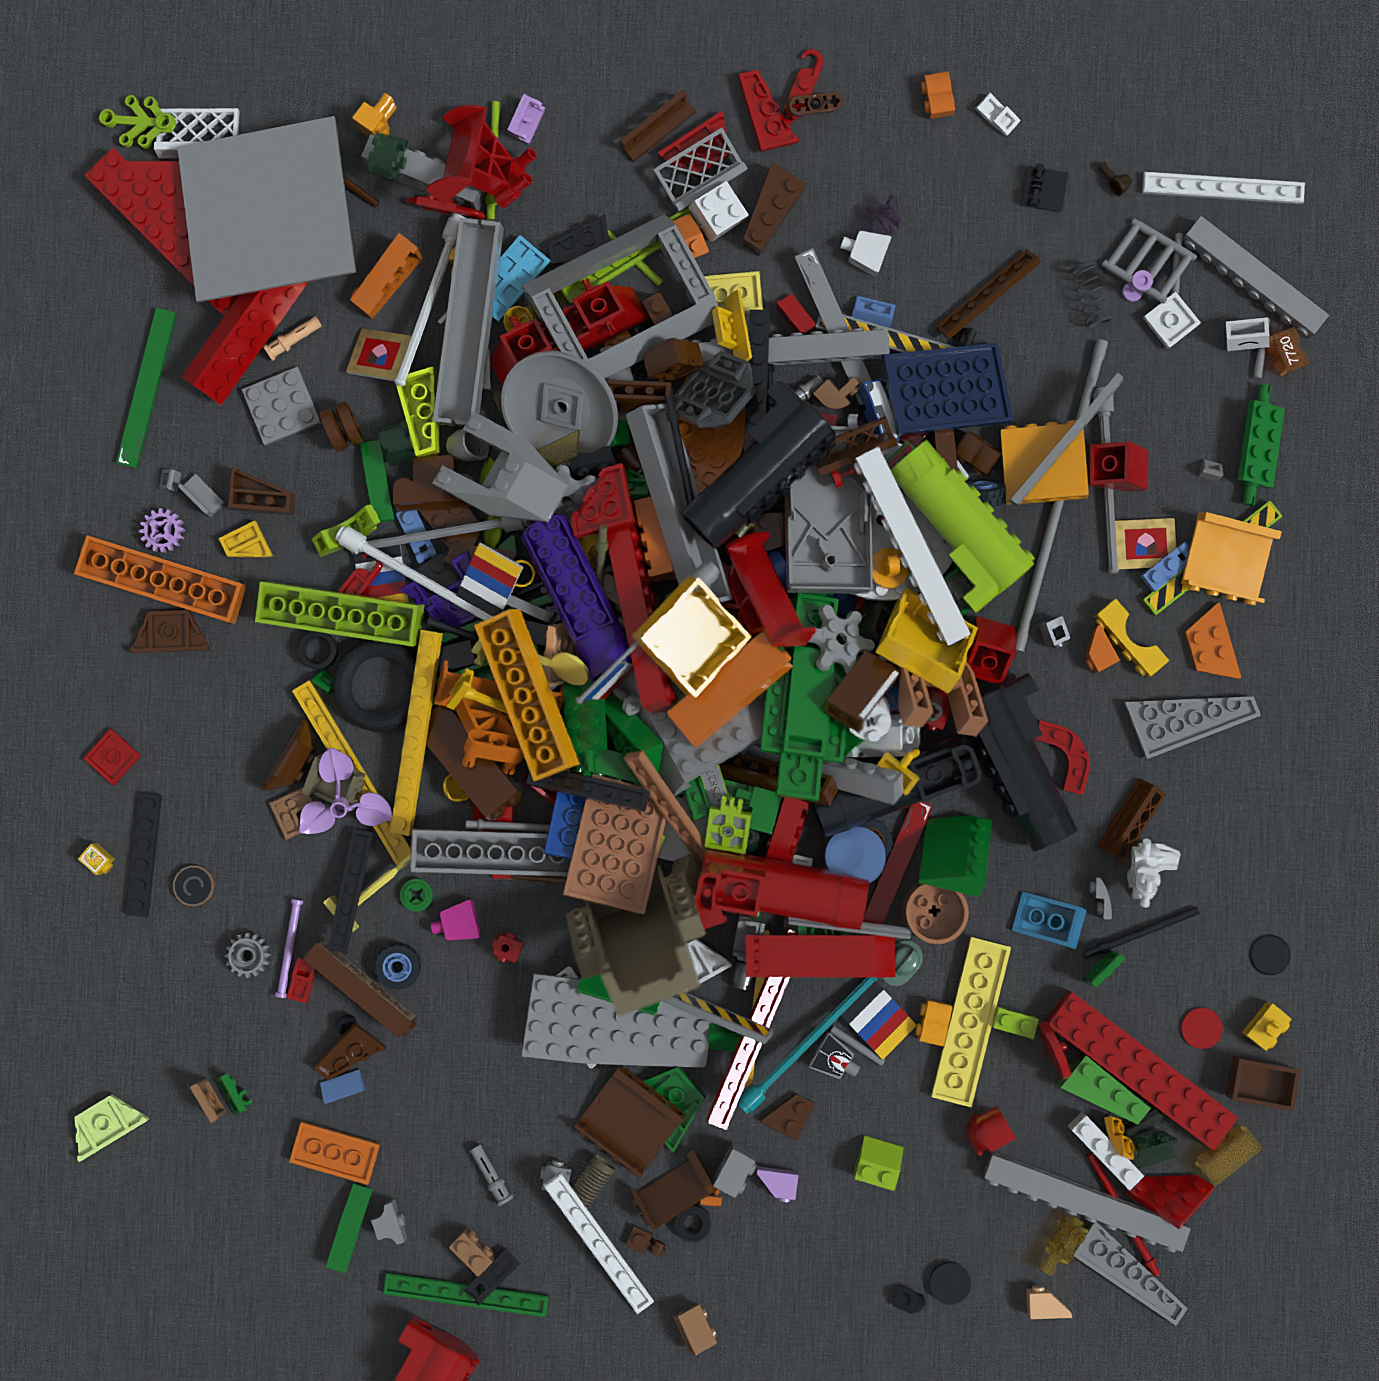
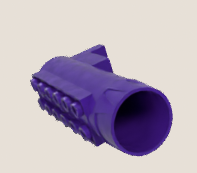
M562 514L552 515L549 522L538 521L528 526L523 532L521 539L564 624L579 659L583 661L589 670L590 680L596 682L629 649L627 635L623 631L578 539L574 537L573 529L567 517ZM631 653L623 661L632 662Z

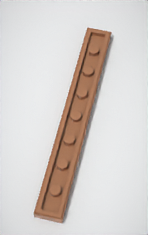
M643 751L627 753L624 757L625 761L643 787L650 791V797L695 861L702 868L705 852L711 850V848L705 847L704 838Z

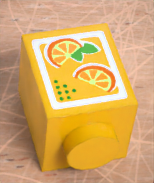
M91 843L78 860L95 875H101L110 871L113 867L111 863L115 858L98 843Z

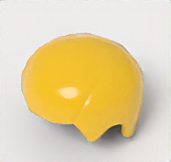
M515 306L509 308L505 313L503 323L505 330L509 332L513 328L509 321L510 316L515 322L512 315H516L520 324L534 319L535 316L528 308Z
M449 774L444 779L442 786L445 796L454 802H463L469 799L468 795Z

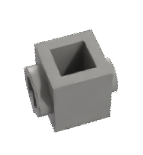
M553 1159L552 1162H547L546 1167L542 1166L540 1179H543L544 1184L561 1172L569 1183L572 1169H567L568 1165H564L563 1161Z

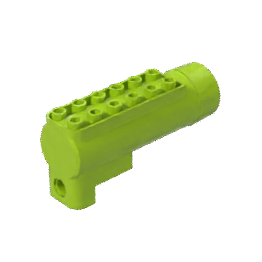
M927 440L890 470L903 493L915 504L953 549L948 556L974 585L961 597L975 613L1007 589L1034 565L1032 562L1035 559L1027 549L1022 550L1019 546L1021 541L1014 533L1009 534L1005 530L1008 526L1000 517L996 519L993 516V508L987 501L982 503L978 498L981 494L973 485L969 487L965 483V480H967L966 476L960 470L956 472L954 469H951L944 458L938 454Z

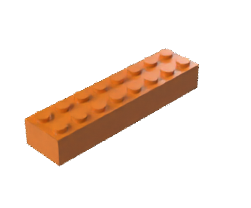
M86 535L74 572L75 575L231 624L236 623L247 586L88 535Z

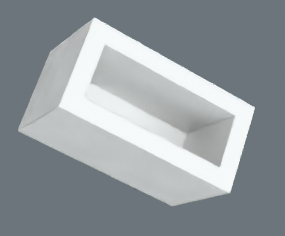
M1268 317L1227 321V351L1269 347Z

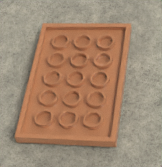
M591 775L592 778L645 789L644 787L602 777L599 775ZM650 796L645 812L589 799L585 800L563 896L640 915L645 914L666 823V818Z

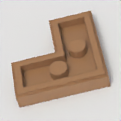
M303 788L269 803L285 840L301 834L299 831L300 818L297 813L302 811L307 803L314 801L312 795L306 796L301 793Z

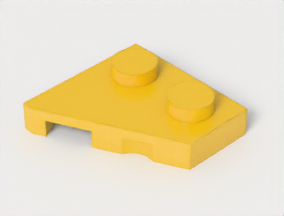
M253 521L219 538L227 557H273L257 521Z

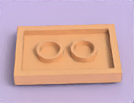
M564 624L549 625L546 632L547 640L544 656L552 659L556 653L560 652L574 655L575 647ZM544 666L543 670L550 687L563 684V680L556 675L551 667Z

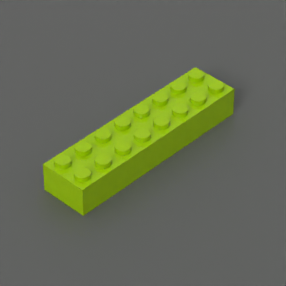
M261 581L255 622L400 645L417 646L419 645L424 605Z

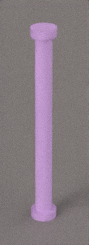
M291 899L292 909L278 991L275 992V997L279 998L287 997L286 988L300 906L303 905V900Z

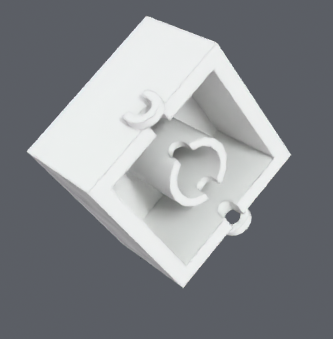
M727 181L696 199L689 207L697 221L698 228L704 231L710 242L741 224L749 216Z

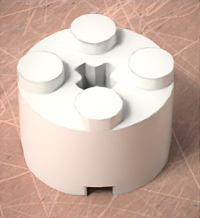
M883 696L866 718L864 728L860 733L849 728L854 735L861 739L876 742L888 732L891 726V714L886 697Z

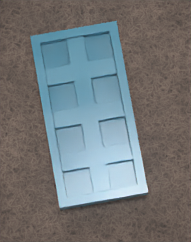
M521 235L517 237L500 257L492 318L498 323L502 321L508 309L514 307L525 294L522 285L538 278L551 263V260Z

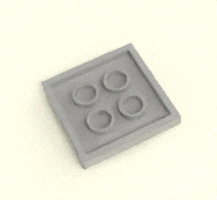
M299 367L242 389L265 446L321 424Z

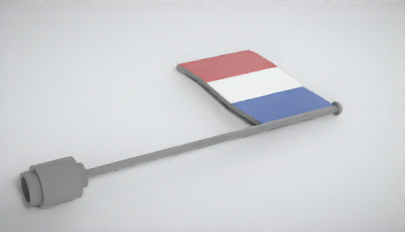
M708 560L706 563L703 562L689 577L692 579L699 577L709 587L718 578L717 575L720 573V570ZM698 586L694 588L696 591L700 590ZM635 642L579 698L577 697V703L582 704V701L588 699L601 700L607 698L634 671L633 663L623 660L639 644Z

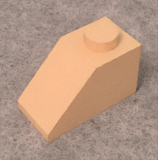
M1035 1285L1032 1286V1289H1026L1027 1314L1030 1319L1072 1318L1070 1310L1044 1286Z

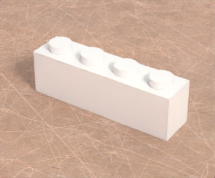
M1083 1112L1068 1125L1071 1131L1129 1191L1144 1177L1128 1159L1121 1157L1117 1153L1111 1141Z

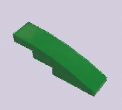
M381 440L360 443L370 504L378 514L380 523L395 520Z
M356 1184L352 1185L327 1261V1269L346 1274L373 1193L372 1189Z

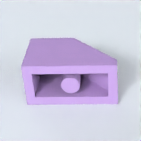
M757 1166L758 1176L774 1197L782 1202H790V1199H796L798 1171Z

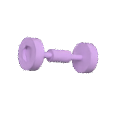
M1145 270L1136 272L1131 279V284L1127 283L1123 287V298L1128 302L1138 301L1142 297L1143 292L1152 286V275Z

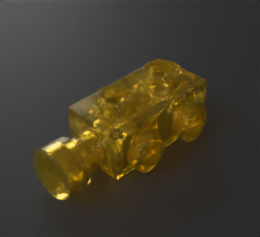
M1066 1216L1058 1221L1057 1231L1054 1236H1050L1046 1240L1047 1247L1044 1251L1049 1255L1038 1266L1046 1274L1053 1277L1059 1262L1067 1266L1073 1259L1075 1252L1084 1242L1089 1232L1082 1226L1084 1224L1082 1220L1076 1216L1072 1218Z

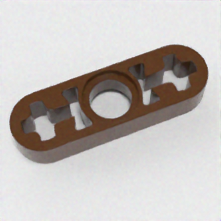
M837 92L795 96L787 101L786 111L793 117L834 112L842 107L843 98ZM811 99L818 101L819 107L817 110L811 108ZM831 99H832V100H836V104H835V105H833V104H826V105H825V102H826V101H829V100H831ZM795 103L796 105L804 104V107L796 110L792 105Z

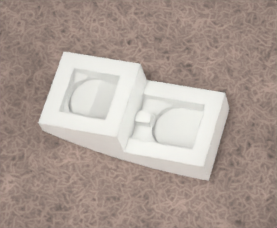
M991 93L987 94L975 108L983 118L1006 136L1021 121Z

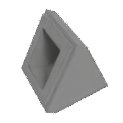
M1203 459L1198 477L1218 482L1223 477V465Z
M163 469L159 489L178 493L181 473L173 469Z

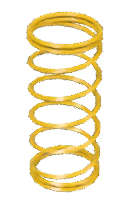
M516 561L517 564H527L532 570L533 576L529 583L525 585L515 584L518 587H526L534 580L535 570L528 561Z

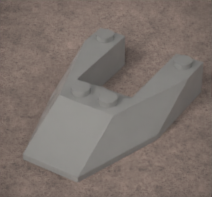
M472 412L463 430L472 437L501 451L482 486L443 465L433 484L491 516L549 522L568 488L566 482L530 442L493 421Z

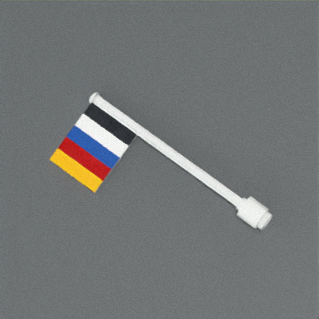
M342 526L336 535V541L339 542V545L355 554L359 552L367 553L484 621L503 613L523 569V566L479 543L457 594L369 545L366 541V536L351 527Z

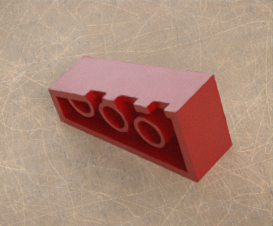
M788 797L781 799L779 810L781 811L779 817H776L773 837H769L766 844L768 853L766 857L763 856L762 858L792 863L811 805L810 802Z

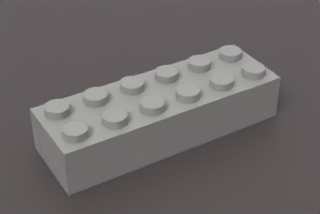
M370 134L361 155L367 169L427 194H430L426 190L427 186L435 180L443 178L445 164L442 160L435 157L432 160L421 151L415 150L413 152L399 142L393 144L388 142L389 140L382 135H377L376 137ZM468 185L451 200L455 201V204L480 210L487 193Z

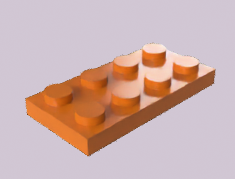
M302 1121L289 1162L368 1185L381 1143Z

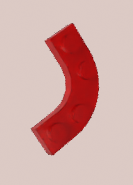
M1038 720V726L1043 735L1033 740L1053 745L1061 749L1066 756L1068 765L1062 790L1083 795L1090 769L1089 755L1083 743L1071 730L1060 725Z

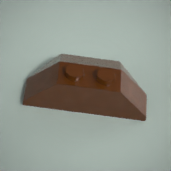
M302 719L265 782L262 784L261 790L269 791L293 785L303 779L306 773L304 769L307 764H312L316 756L314 753L317 750L309 720Z

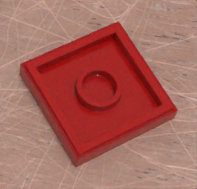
M110 728L83 759L111 785L115 786L142 755L116 731Z

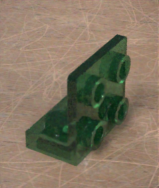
M1165 1131L1155 1132L1152 1137L1146 1139L1145 1137L1133 1139L1135 1147L1133 1162L1135 1167L1140 1169L1176 1158L1173 1145L1178 1143L1177 1139L1168 1132L1165 1133Z

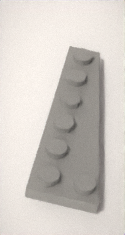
M1097 1222L1091 1223L1071 1253L1074 1257L1176 1326L1188 1309Z

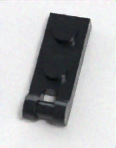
M506 1248L464 1291L468 1295L471 1294L475 1299L474 1302L479 1306L521 1263ZM480 1284L486 1289L482 1294L477 1289Z

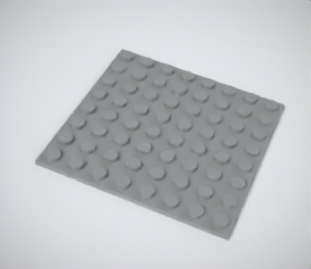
M335 116L177 147L196 302L356 273Z

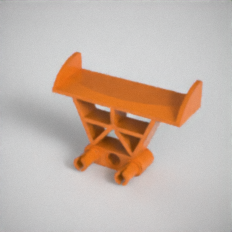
M444 660L434 702V704L446 706L452 695H449V691L462 675L448 672V661ZM478 677L472 678L471 687L476 689L477 692L503 702L496 681ZM564 684L559 685L557 692L552 691L559 712L564 702ZM463 697L455 707L468 734L464 745L465 754L461 761L462 765L467 767L468 762H470L469 768L473 767L476 757L504 762L502 771L507 774L510 769L509 775H512L515 772L516 765L522 761L524 754L509 715L473 699L468 700Z

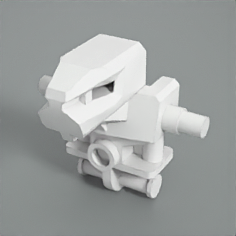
M1144 839L1143 843H1138V847H1132L1131 867L1127 871L1129 887L1133 888L1132 897L1134 899H1141L1139 904L1145 908L1150 906V899L1157 893V886H1160V874L1158 872L1177 870L1181 855L1178 850L1165 844H1151L1150 839Z

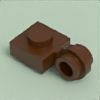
M636 1225L633 1226L625 1244L642 1253H645L647 1246L651 1248L650 1252L660 1257L666 1251V1244L657 1239L654 1242L650 1241L653 1233Z

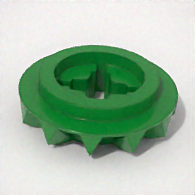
M412 879L403 885L400 891V899L408 910L422 911L430 905L433 899V890L426 881ZM410 889L414 891L423 889L420 894L422 900L417 898L411 902L414 894Z

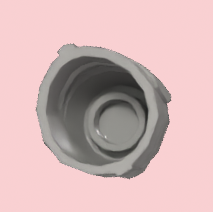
M463 429L454 432L447 440L446 448L448 454L452 455L456 460L473 462L488 457L489 445L472 437Z

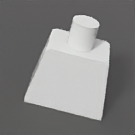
M859 231L856 240L844 236L840 248L851 252L849 263L877 278L891 236Z

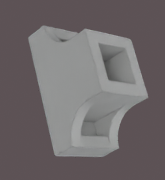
M395 1198L386 1201L384 1212L374 1216L371 1220L377 1240L390 1238L397 1245L404 1243L407 1239L404 1229L406 1224L404 1215L399 1213Z

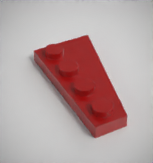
M753 70L740 73L738 81L760 153L798 144V137L793 134L790 128L791 125L782 115L778 103L772 98L771 91L759 71Z

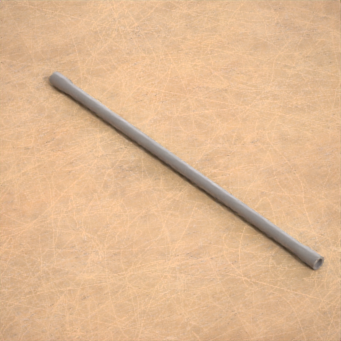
M1096 340L1076 420L1081 417L1091 404L1101 364L1108 346V342L1105 340ZM1064 500L1053 501L1020 625L1015 635L1016 651L1024 652L1030 623Z

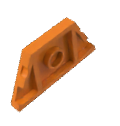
M1217 603L1184 632L1195 671L1239 679L1241 674L1221 605Z

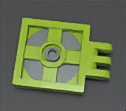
M723 795L721 807H710L705 847L745 854L752 813L742 811V798H739L737 806L734 805L735 797H731L730 804H726L727 796Z

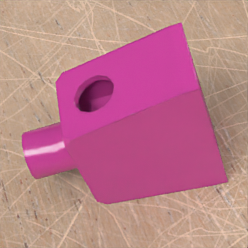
M473 899L441 911V920L431 922L433 935L444 932L446 940L476 939L481 937Z

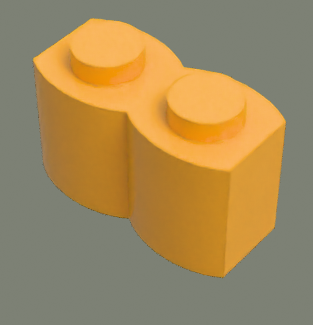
M926 999V1002L921 1004L920 1015H922L921 1024L917 1023L915 1031L919 1041L944 1046L952 1012L951 1004Z

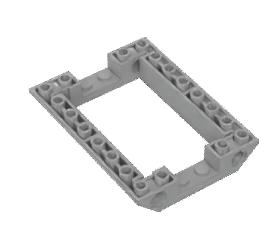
M665 214L522 285L540 321L544 322L559 351L584 360L595 368L604 379L644 360L643 354L649 352L650 348L664 344L665 340L669 338L684 340L713 325L712 310L718 306L713 291L676 224ZM658 239L662 253L666 259L670 258L686 287L685 294L690 304L694 306L588 359L553 293L647 247Z

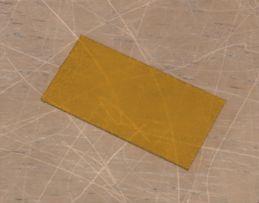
M580 430L537 449V451L551 467L576 457Z

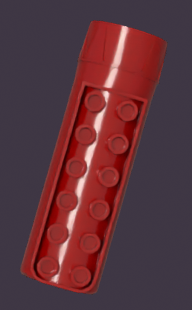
M713 849L705 852L702 871L698 881L695 905L699 911L714 915L716 909L757 917L759 912L823 923L833 927L861 930L869 880L847 874L829 873L830 870Z
M414 1316L398 1340L412 1349L395 1381H469L470 1379L467 1375L470 1377L478 1366L480 1360L477 1357L479 1354L475 1353L470 1346L456 1336L440 1331L419 1317Z

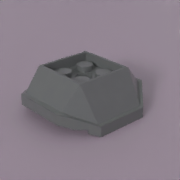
M722 351L714 355V358L704 362L703 367L695 370L673 396L679 419L699 428L711 427L725 430L756 393L752 368L748 361Z

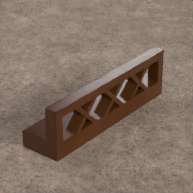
M681 90L620 140L621 148L633 163L695 114V109L687 101V95L684 90Z
M886 416L837 435L836 444L842 440L848 442L845 449L839 451L833 448L827 452L825 457L821 458L815 465V468L820 476L856 462L855 458L879 447L880 451H884L898 445L896 438L891 433ZM884 424L885 433L880 435L873 433L876 426ZM857 434H866L863 442L857 443L854 441Z
M1139 778L1096 847L1119 862L1124 863L1166 794L1155 785ZM1156 793L1157 796H1156V798L1154 799V801L1151 803V799L1153 798L1154 794ZM1145 812L1143 819H1141V815ZM1134 829V833H1133V835L1130 837V833H1131V831ZM1124 846L1123 851L1118 855L1119 850Z

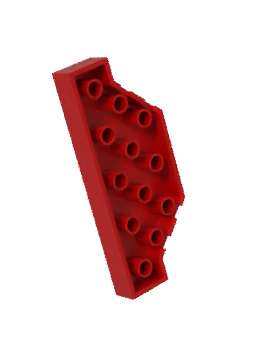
M112 148L84 176L194 286L179 161H126ZM239 295L209 300V302L225 316Z

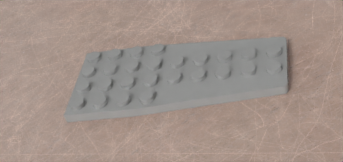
M533 973L521 1056L583 1064L673 1067L706 1066L709 1049L710 1023L713 1022L663 1001L656 1016L638 1010L618 1016L613 1003L577 993L580 978Z

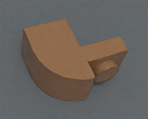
M853 377L840 390L831 379H828L813 394L821 403L829 408H845L852 404L847 397L849 395L853 397L860 388L858 386L861 382L857 377Z

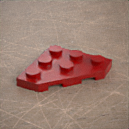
M622 463L602 468L598 474L599 478L583 497V502L578 510L574 511L570 517L573 535L576 539L598 533L600 525H606L607 530L635 523L625 467Z
M1198 1175L1143 1177L1130 1191L1127 1189L1126 1195L1177 1229H1180L1214 1191V1185Z

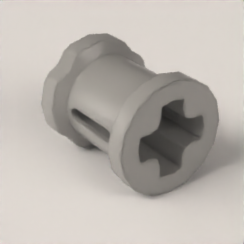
M931 703L933 710L937 711V714L933 715V718L930 716L927 720L929 722L938 720L942 715V708L937 703Z

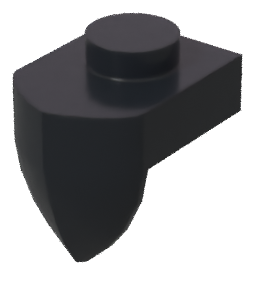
M897 1286L893 1307L910 1314L918 1313L925 1307L926 1299L923 1294L904 1286Z

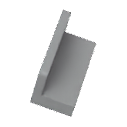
M197 474L185 485L181 483L178 485L210 517L225 504Z

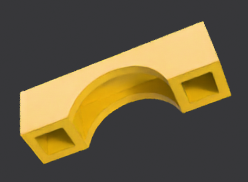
M1114 599L1094 615L1095 623L1097 626L1101 625L1103 630L1105 629L1108 632L1110 641L1114 645L1121 647L1123 656L1128 661H1133L1136 665V671L1141 676L1151 677L1169 662V659L1157 645L1141 647L1129 639L1125 628L1129 613L1117 599Z

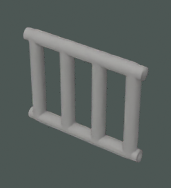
M1134 218L1131 223L1132 227L1109 260H1105L1102 266L1131 284L1132 274L1155 241L1165 245L1166 248L1149 271L1153 279L1173 251L1183 256V259L1160 292L1152 287L1144 292L1164 304L1167 301L1168 297L1166 296L1190 261L1193 262L1197 255ZM1140 230L1149 237L1124 271L1115 264Z

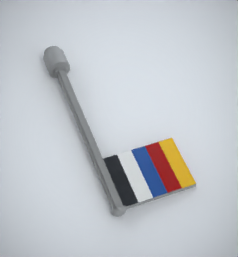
M499 517V519L368 541V544L404 564L401 544L500 527L506 533L524 530L531 525V520ZM350 551L354 554L356 569L363 568L371 571L375 566L376 559L374 557L367 556L362 558L365 552L355 554ZM384 563L379 574L363 594L364 596L410 602L409 595H405L401 591V588L407 584L406 576Z

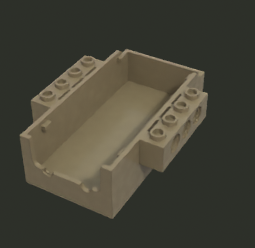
M656 865L644 915L584 901V908L574 909L566 914L575 960L583 979L601 974L618 1016L700 987L687 942L706 934L684 871L673 873L665 878L661 865Z

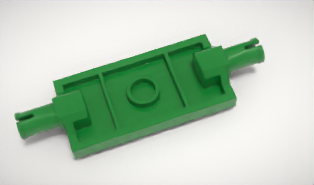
M1259 384L1257 400H1249L1238 474V481H1242L1243 486H1245L1242 504L1248 506H1255L1257 488H1274L1285 409L1269 403L1272 386L1268 384Z
M589 678L585 684L573 685L563 680L566 730L576 756L583 758V775L591 776V772L592 775H596L595 758L599 751L607 750L605 699H588L579 704L576 698H579L595 682H592Z

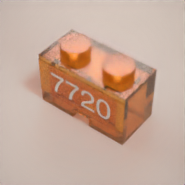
M1295 327L1269 337V347L1267 349L1273 355L1275 369L1278 373L1280 372L1281 377L1301 370L1310 364L1305 350L1299 349L1297 343L1301 341Z

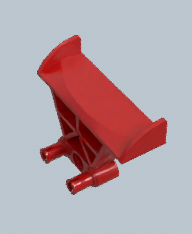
M462 105L452 108L443 115V119L454 128L443 178L429 184L426 190L444 205L470 185L493 195L496 203L500 207L506 208L521 196V191L533 182L531 176L525 172L527 165L537 159L536 152L532 148H528L519 157H511L485 123L484 119L487 108L484 106Z
M769 532L748 534L727 544L725 548L733 563L727 581L732 600L722 603L721 606L751 636L744 646L762 631L767 635L772 647L805 646L816 633L815 627L803 628L763 546L770 536Z

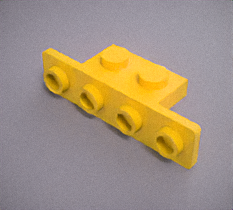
M735 290L724 300L726 309L717 306L712 310L718 345L732 349L735 357L749 361L752 358L742 297L741 292Z

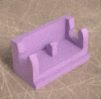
M523 94L507 129L509 137L525 144H530L545 111V107L541 106L542 103Z

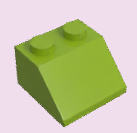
M864 1135L853 1171L854 1179L895 1191L904 1147Z

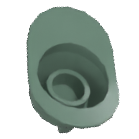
M905 940L895 945V977H882L883 980L892 986H900L909 981L923 962L921 948L912 941Z

